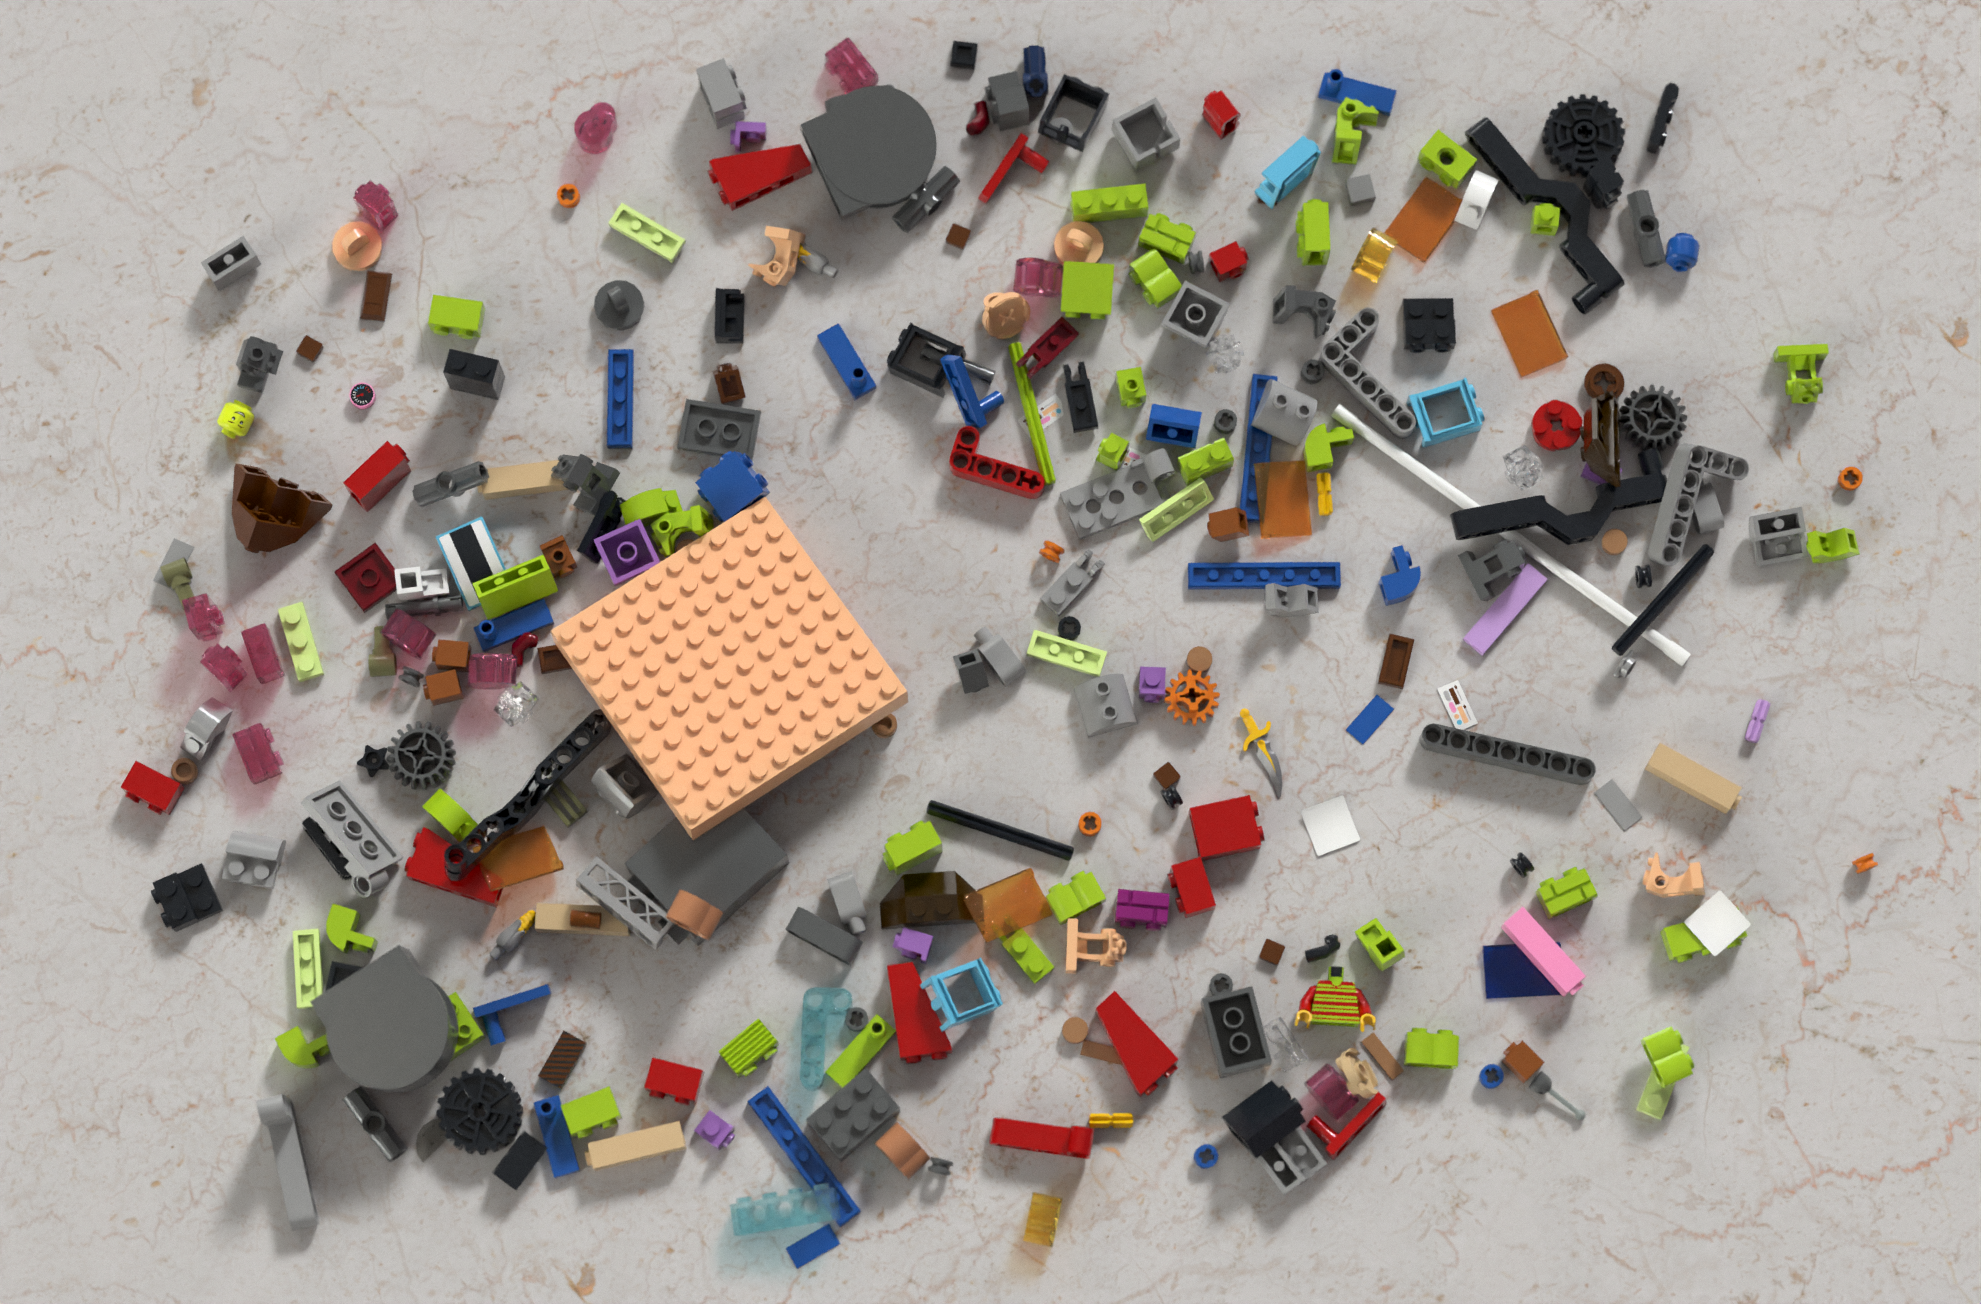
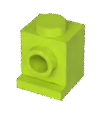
M1542 203L1539 206L1535 205L1532 208L1530 234L1555 236L1559 227L1560 208L1554 207V205L1549 203Z
M1111 432L1109 438H1104L1100 443L1096 461L1116 471L1119 470L1130 451L1129 441Z

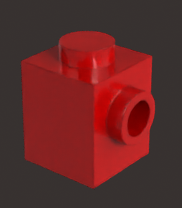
M1236 241L1209 253L1208 262L1219 282L1228 278L1233 280L1242 276L1249 260L1244 247H1239Z

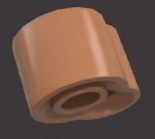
M679 890L666 918L676 925L704 939L710 940L723 912L699 897Z
M897 1122L875 1142L878 1149L908 1179L930 1159V1156Z

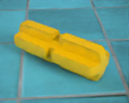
M1318 473L1316 479L1317 493L1320 494L1318 495L1319 514L1321 516H1329L1333 512L1332 495L1330 494V473Z
M1091 1113L1089 1115V1127L1109 1128V1126H1113V1128L1133 1127V1114L1113 1113V1115H1109V1113Z

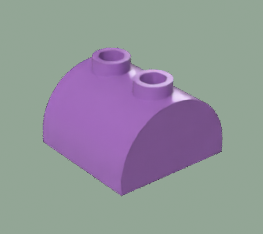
M640 519L594 539L597 550L614 586L633 579L660 563Z

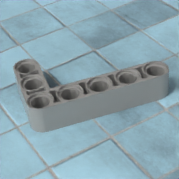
M1366 307L1361 309L1324 344L1320 355V362L1394 436L1406 439L1414 431L1416 424L1415 416L1352 356L1377 330L1379 314L1375 309ZM1365 317L1370 318L1374 324L1366 326L1361 322V319ZM1351 334L1356 338V341L1348 343L1344 340L1343 336ZM1334 351L1337 353L1338 358L1331 360L1327 358L1325 353ZM1347 368L1353 369L1356 375L1348 377L1344 374L1343 370ZM1363 386H1370L1373 388L1374 393L1365 394L1361 388ZM1388 403L1392 410L1384 412L1380 409L1379 405ZM1401 420L1407 421L1410 428L1401 429L1397 422Z
M1683 443L1677 447L1648 550L1649 559L1653 563L1674 566L1679 562L1704 472L1721 478L1743 480L1749 473V464L1745 459L1701 445Z
M284 1094L257 1100L260 1120L262 1124L269 1128L291 1229L294 1231L319 1224L293 1103Z

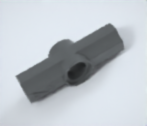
M944 166L926 184L923 183L911 194L910 200L892 216V219L902 231L908 233L926 215L930 216L939 208L943 202L942 199L960 183V179L950 168Z
M1634 191L1627 195L1634 225V237L1638 240L1644 267H1656L1666 262L1658 230L1659 221L1654 215L1649 191ZM1648 225L1651 227L1652 232L1646 233L1640 226Z
M477 461L451 472L443 471L433 479L414 485V490L412 491L414 499L420 507H424L451 496L460 497L465 491L488 483V470L483 462Z
M360 1086L351 1091L343 1099L344 1103L386 1159L392 1162L404 1154L408 1149L364 1089ZM374 1118H380L382 1121L381 1127L376 1131H371L369 1128L370 1121Z

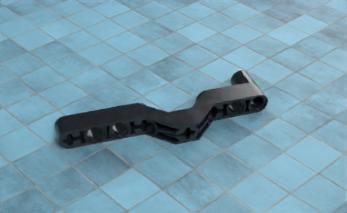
M1484 117L1465 131V136L1469 143L1522 205L1525 206L1529 202L1553 204L1554 207L1560 208V214L1568 222L1567 239L1559 244L1560 250L1588 283L1586 287L1572 296V302L1582 314H1587L1601 303V296L1608 298L1625 285L1619 272L1587 236L1591 201L1575 183L1540 179L1487 117Z
M1658 448L1649 449L1637 454L1643 476L1622 479L1620 487H1615L1608 482L1596 486L1598 498L1590 511L1566 515L1548 504L1544 495L1474 507L1450 514L1456 540H1466L1538 526L1566 545L1592 541L1611 512L1662 502L1667 477L1662 475L1661 472L1664 470L1660 450Z
M601 709L591 712L537 766L522 789L502 809L484 818L459 844H452L447 847L444 853V871L450 880L460 881L465 878L501 841L520 831L537 814L555 787L609 735L611 723ZM595 722H597V723L600 724V725H598L596 728H595ZM582 737L586 738L589 743L582 746L575 741ZM567 755L571 760L568 763H561L558 757ZM551 773V779L547 777L544 780L542 779V774L548 776ZM515 809H524V813L518 812L515 814ZM495 827L497 828V833H495L494 831H491V832L488 834V828H490V829H492V830H493ZM471 844H477L481 847V850L473 853L467 848Z

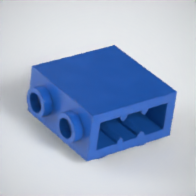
M736 451L725 453L719 458V464L714 468L709 467L699 475L701 478L695 482L700 488L697 490L698 494L705 502L709 501L714 507L712 512L720 522L727 521L770 494L766 487L768 482L760 473L756 474L752 468L754 464L746 453L742 454Z

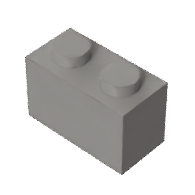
M244 236L201 262L218 291L261 265L257 255Z

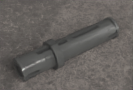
M925 343L920 359L941 366L940 359L946 356L949 350H940ZM962 358L969 378L981 381L989 386L991 385L995 370Z
M462 595L441 598L433 596V599L385 604L387 620L432 614L441 616V613L463 611Z

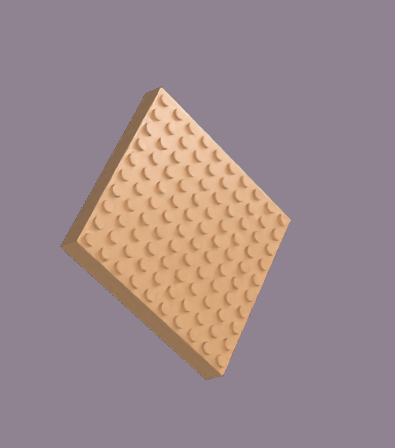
M766 497L551 630L554 643L692 840L698 838L908 703V693L903 684Z

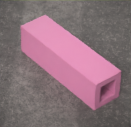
M1524 907L1520 908L1501 926L1502 930L1563 997L1568 993L1573 996L1584 986L1581 983L1586 977L1584 973Z

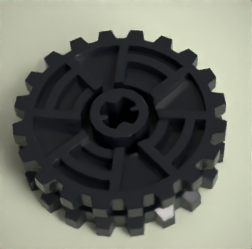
M1580 94L1579 99L1570 96L1566 103L1560 101L1557 103V108L1550 111L1543 128L1544 136L1542 137V143L1546 144L1544 148L1545 155H1551L1550 163L1552 165L1557 163L1559 171L1564 172L1567 170L1569 171V176L1575 177L1576 174H1581L1582 178H1587L1589 170L1601 162L1611 160L1612 163H1615L1624 145L1623 136H1625V129L1621 128L1623 124L1622 117H1616L1618 110L1615 107L1610 109L1608 101L1603 100L1600 102L1598 101V96L1593 95L1589 99L1586 98L1585 94ZM1580 133H1584V136L1587 139H1583V136Z
M474 1068L473 1073L469 1074L465 1070L461 1072V1078L458 1079L454 1076L450 1079L452 1085L450 1087L444 1086L442 1089L445 1095L438 1098L437 1101L441 1109L436 1111V1115L439 1119H442L438 1125L442 1132L447 1131L444 1136L449 1142L454 1141V1146L459 1150L465 1147V1151L472 1155L475 1151H478L480 1155H486L487 1150L490 1149L493 1153L498 1152V1146L501 1144L505 1147L509 1145L508 1138L510 1136L516 1137L518 1132L515 1128L522 1125L523 1120L519 1117V1114L523 1113V1107L521 1104H518L521 1097L518 1092H513L515 1086L511 1081L505 1083L506 1078L501 1073L495 1076L491 1069H487L485 1073H482L480 1068ZM481 1106H484L483 1109L486 1114L483 1117L479 1115V1118H477V1114L474 1111L475 1108L479 1107L481 1109Z

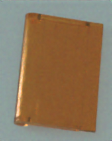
M1425 177L1383 235L1420 261L1426 262L1455 223L1454 220L1463 199H1459L1436 182Z
M1538 290L1491 310L1521 377L1568 358V354Z
M1305 460L1255 463L1254 471L1261 539L1312 535Z
M545 826L506 838L479 863L490 892L564 870L563 863L557 855ZM475 846L472 847V850L476 853L481 850V847Z
M1031 868L963 895L964 903L986 943L1053 915L1044 894L1034 878V872Z

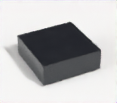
M953 41L950 67L975 70L978 43Z

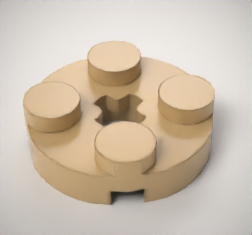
M1349 1048L1336 1059V1064L1348 1079L1347 1087L1354 1096L1360 1094L1363 1098L1368 1099L1378 1092V1090L1374 1089V1087L1378 1086L1376 1076L1367 1060L1365 1059L1361 1062L1357 1057L1361 1053L1355 1048Z

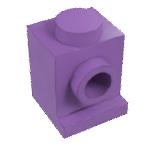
M903 927L902 933L897 932L893 947L902 952L901 956L916 960V957H921V963L926 964L933 943V936Z

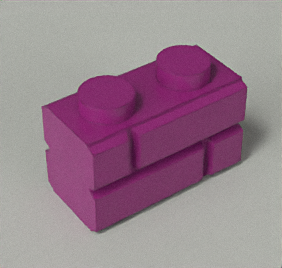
M1118 889L1115 923H1120L1122 928L1134 929L1135 925H1146V930L1161 931V927L1167 926L1170 894Z

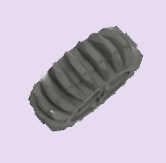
M1653 384L1649 386L1648 391L1644 386H1641L1639 393L1633 390L1630 393L1631 398L1626 397L1624 399L1625 405L1621 406L1619 410L1623 415L1619 416V421L1625 424L1620 427V430L1623 432L1628 431L1625 436L1626 440L1634 438L1633 447L1641 443V450L1645 451L1647 446H1650V449H1655L1658 445L1664 451L1667 448V444L1672 447L1676 443L1675 439H1681L1682 434L1680 431H1685L1686 425L1682 422L1687 420V415L1681 413L1686 408L1684 405L1677 406L1681 400L1680 397L1671 398L1674 393L1673 390L1665 394L1663 393L1664 386H1660L1658 391H1655ZM1654 401L1650 408H1635L1640 403ZM1662 405H1664L1668 409L1672 419H1670L1669 415L1663 413L1661 409ZM1656 410L1654 416H1656V421L1650 428V415H1652L1653 411ZM1634 418H1636V421L1642 423V425L1644 426V432H1642L1636 426ZM1665 427L1670 429L1663 435L1652 436L1655 429H1665Z
M417 721L416 729L407 724L408 732L404 734L399 729L397 732L400 735V739L396 737L391 738V741L396 746L387 747L388 752L394 754L386 757L388 762L393 763L389 766L390 772L397 771L394 778L396 780L402 779V785L405 787L411 782V788L416 790L418 784L421 783L422 790H427V783L430 782L432 787L436 788L435 780L437 778L441 782H445L446 780L442 774L445 772L451 775L452 773L447 765L453 766L456 764L454 759L449 758L456 755L455 749H449L454 745L453 740H446L449 736L447 731L440 734L441 727L439 725H436L431 731V722H427L425 727L422 728L421 722ZM419 738L416 746L405 748L411 740ZM430 738L440 744L441 756L429 751ZM422 751H424L427 757H422L421 761H419L417 756L414 755H421ZM401 756L413 760V774L403 768ZM428 765H437L431 772L421 775Z

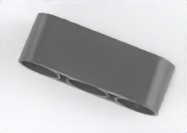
M797 907L785 929L790 934L848 965H851L863 944L857 937L801 907Z

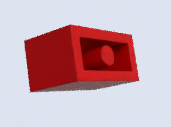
M138 761L134 762L121 785V788L126 792V798L137 804L140 800L149 804L147 808L158 815H161L162 812L170 815L185 789L179 782Z
M1201 856L1171 865V873H1168L1167 877L1171 889L1176 888L1178 897L1175 898L1179 913L1184 912L1185 918L1215 910L1216 903Z
M652 1057L644 1088L650 1092L649 1096L664 1099L665 1096L675 1098V1103L689 1106L690 1102L697 1103L704 1071Z

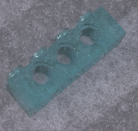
M829 1183L814 1185V1191L803 1192V1188L787 1190L788 1195L778 1196L777 1192L762 1194V1199L752 1201V1196L737 1198V1204L730 1205L734 1236H744L839 1220L841 1216L837 1190L834 1187L829 1188ZM812 1197L817 1202V1208L809 1213L806 1211L804 1204L808 1198ZM783 1202H788L791 1205V1213L786 1217L781 1216L779 1213V1206ZM758 1206H762L766 1212L764 1219L761 1221L755 1220L753 1212Z

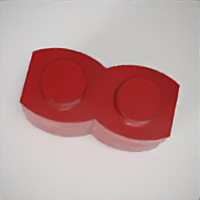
M1222 90L1209 93L1204 98L1205 103L1203 104L1204 111L1202 112V117L1217 136L1223 139L1237 129L1241 114Z

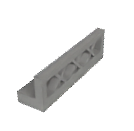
M597 856L576 879V886L655 950L659 948L663 943V937L675 925V923L666 918L667 913ZM598 866L606 872V881L595 882L588 875ZM621 884L626 889V897L615 898L610 894V885ZM607 885V891L601 886ZM641 900L646 906V913L635 914L630 910V901ZM621 902H627V907ZM649 908H651L654 912L649 913ZM650 917H662L668 923L658 933L650 926ZM641 918H647V923Z

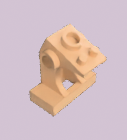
M766 226L764 236L769 237L776 247L774 259L766 265L749 263L748 266L754 269L753 275L759 277L764 275L763 280L774 287L777 284L786 286L795 274L799 246L804 244L806 234L790 229Z
M1658 852L1655 853L1654 858L1649 857L1647 864L1651 866V870L1646 869L1643 878V885H1646L1647 893L1662 898L1695 894V896L1705 895L1700 862L1689 863V868L1682 876L1669 877L1661 870ZM1660 881L1665 882L1663 886L1657 885Z
M1068 918L1066 974H1076L1077 961L1100 962V966L1114 967L1115 962H1123V955H1125L1127 948L1124 936L1116 933V929L1108 928L1101 929V934L1078 932V919ZM1087 941L1103 942L1102 954H1087Z

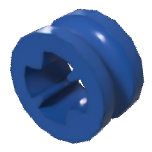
M1495 1064L1486 1065L1479 1074L1481 1084L1489 1089L1498 1087L1504 1078L1502 1069ZM1488 1070L1489 1073L1491 1070L1496 1071L1495 1076L1498 1078V1081L1496 1083L1494 1080L1491 1083L1487 1082L1488 1077L1485 1075V1071Z
M1208 1144L1201 1145L1194 1153V1161L1201 1168H1210L1218 1160L1217 1150ZM1208 1149L1211 1151L1209 1155L1213 1154V1160H1208L1205 1164L1201 1162L1203 1158H1199V1153H1204Z

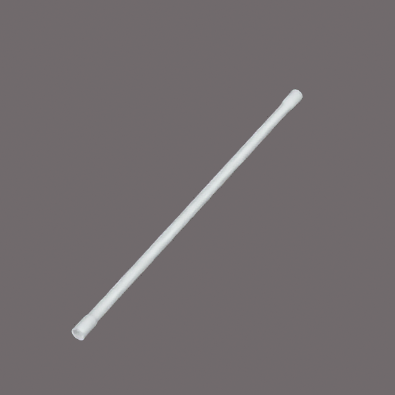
M1341 404L1332 413L1331 417L1348 429L1352 428L1357 434L1461 508L1480 507L1475 501L1362 422L1355 414ZM1517 531L1498 533L1507 541H1514L1517 547L1521 546L1527 555L1628 627L1637 619L1635 615ZM1650 626L1641 634L1642 637L1658 647L1665 655L1681 666L1684 665L1691 655Z

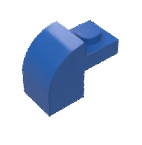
M1403 545L1393 547L1391 551L1396 573L1382 576L1378 582L1385 606L1400 603L1410 598L1420 581V566L1409 568V566H1412L1411 556L1408 551H1404Z

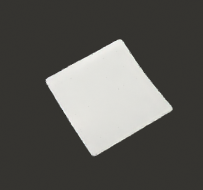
M1343 795L1301 811L1318 856L1360 841Z
M1720 890L1684 921L1687 927L1714 956H1717L1751 926V923Z

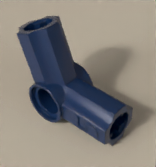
M1031 45L1023 48V86L1026 96L1039 97L1041 95H1048V73L1045 71L1044 47Z

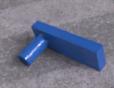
M1333 69L1329 73L1324 72L1318 98L1342 104L1344 99L1348 97L1352 100L1361 101L1365 106H1374L1375 110L1379 111V114L1390 116L1397 90L1343 77L1342 71Z
M839 323L817 335V339L854 400L877 388Z
M955 355L942 357L940 359L966 426L974 428L985 426L988 423L984 415L1004 404L1003 396L1000 392L995 391L978 401L962 357Z
M542 599L493 620H483L478 626L473 628L483 652L518 639L523 633H533L553 625L554 621L545 599Z
M549 984L473 1008L476 1018L482 1016L491 1046L506 1041L496 1011L552 994Z
M557 1095L533 1102L544 1143L547 1147V1154L554 1178L579 1172L580 1168L568 1125L560 1106L562 1105L560 1096Z

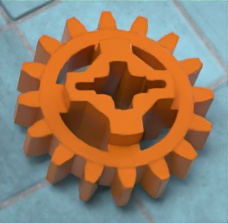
M1188 670L1185 677L1181 672L1178 673V681L1171 678L1170 684L1172 688L1166 687L1165 693L1170 696L1164 698V703L1171 704L1167 708V712H1175L1174 720L1181 717L1183 718L1182 725L1191 720L1192 725L1196 726L1198 719L1204 724L1206 723V715L1214 716V711L1211 708H1218L1219 703L1214 701V699H1218L1220 693L1213 692L1217 688V684H1209L1211 676L1208 675L1202 678L1201 671H1198L1195 676L1192 675L1191 670ZM1186 683V688L1182 692L1175 694L1177 689ZM1196 683L1202 685L1206 690H1201ZM1189 693H1193V696L1197 697L1194 703H1191L1188 698ZM1209 702L1206 708L1198 713L1200 705ZM1178 706H1183L1188 710V713L1182 711Z

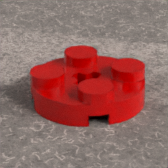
M1551 400L1540 406L1531 421L1534 440L1539 446L1548 451L1567 450L1575 445L1581 435L1580 427L1583 424L1582 417L1572 405L1559 400ZM1560 421L1563 430L1552 431L1553 425L1550 422Z

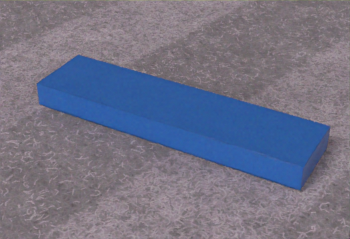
M608 349V449L633 448L634 349Z

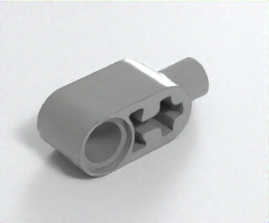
M1703 478L1692 515L1694 527L1699 535L1724 528V519L1714 488L1710 482L1704 484Z
M986 627L981 628L974 634V637L981 645L977 648L979 654L1005 687L1026 673L1023 664L999 634L993 637Z
M852 871L827 879L842 925L848 924L853 936L866 932L863 918H866L867 915Z

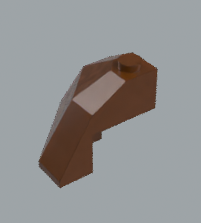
M235 464L232 519L237 539L245 546L244 549L249 552H272L296 543L332 509L333 504L322 494L315 491L298 489V484L282 477L279 478V481L272 479L266 470L259 467Z

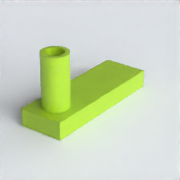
M876 1014L825 1073L843 1088L869 1064L893 1037L896 1030Z

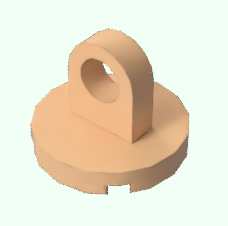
M360 221L350 222L336 232L332 242L333 254L338 263L345 269L365 271L373 267L380 259L382 239L377 230L370 224Z
M1083 221L1070 222L1063 226L1056 234L1054 241L1055 254L1062 265L1064 261L1098 263L1104 249L1103 237L1098 229L1090 223Z
M991 293L984 298L985 311L982 316V324L987 333L997 339L1011 338L1024 328L1022 325L1025 321L1028 322L1030 306L1025 298L1018 293Z

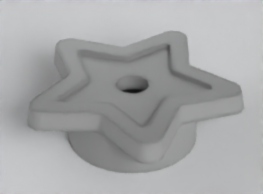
M1630 650L1626 657L1622 658L1613 674L1614 677L1619 678L1621 675L1626 678L1636 664V660L1631 658L1634 653L1633 650Z

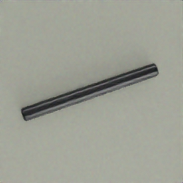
M1703 544L1613 644V652L1618 656H1622L1712 557L1714 554L1713 548L1708 544Z
M930 800L927 806V813L929 815L1068 861L1071 860L1074 853L1072 846L934 800Z

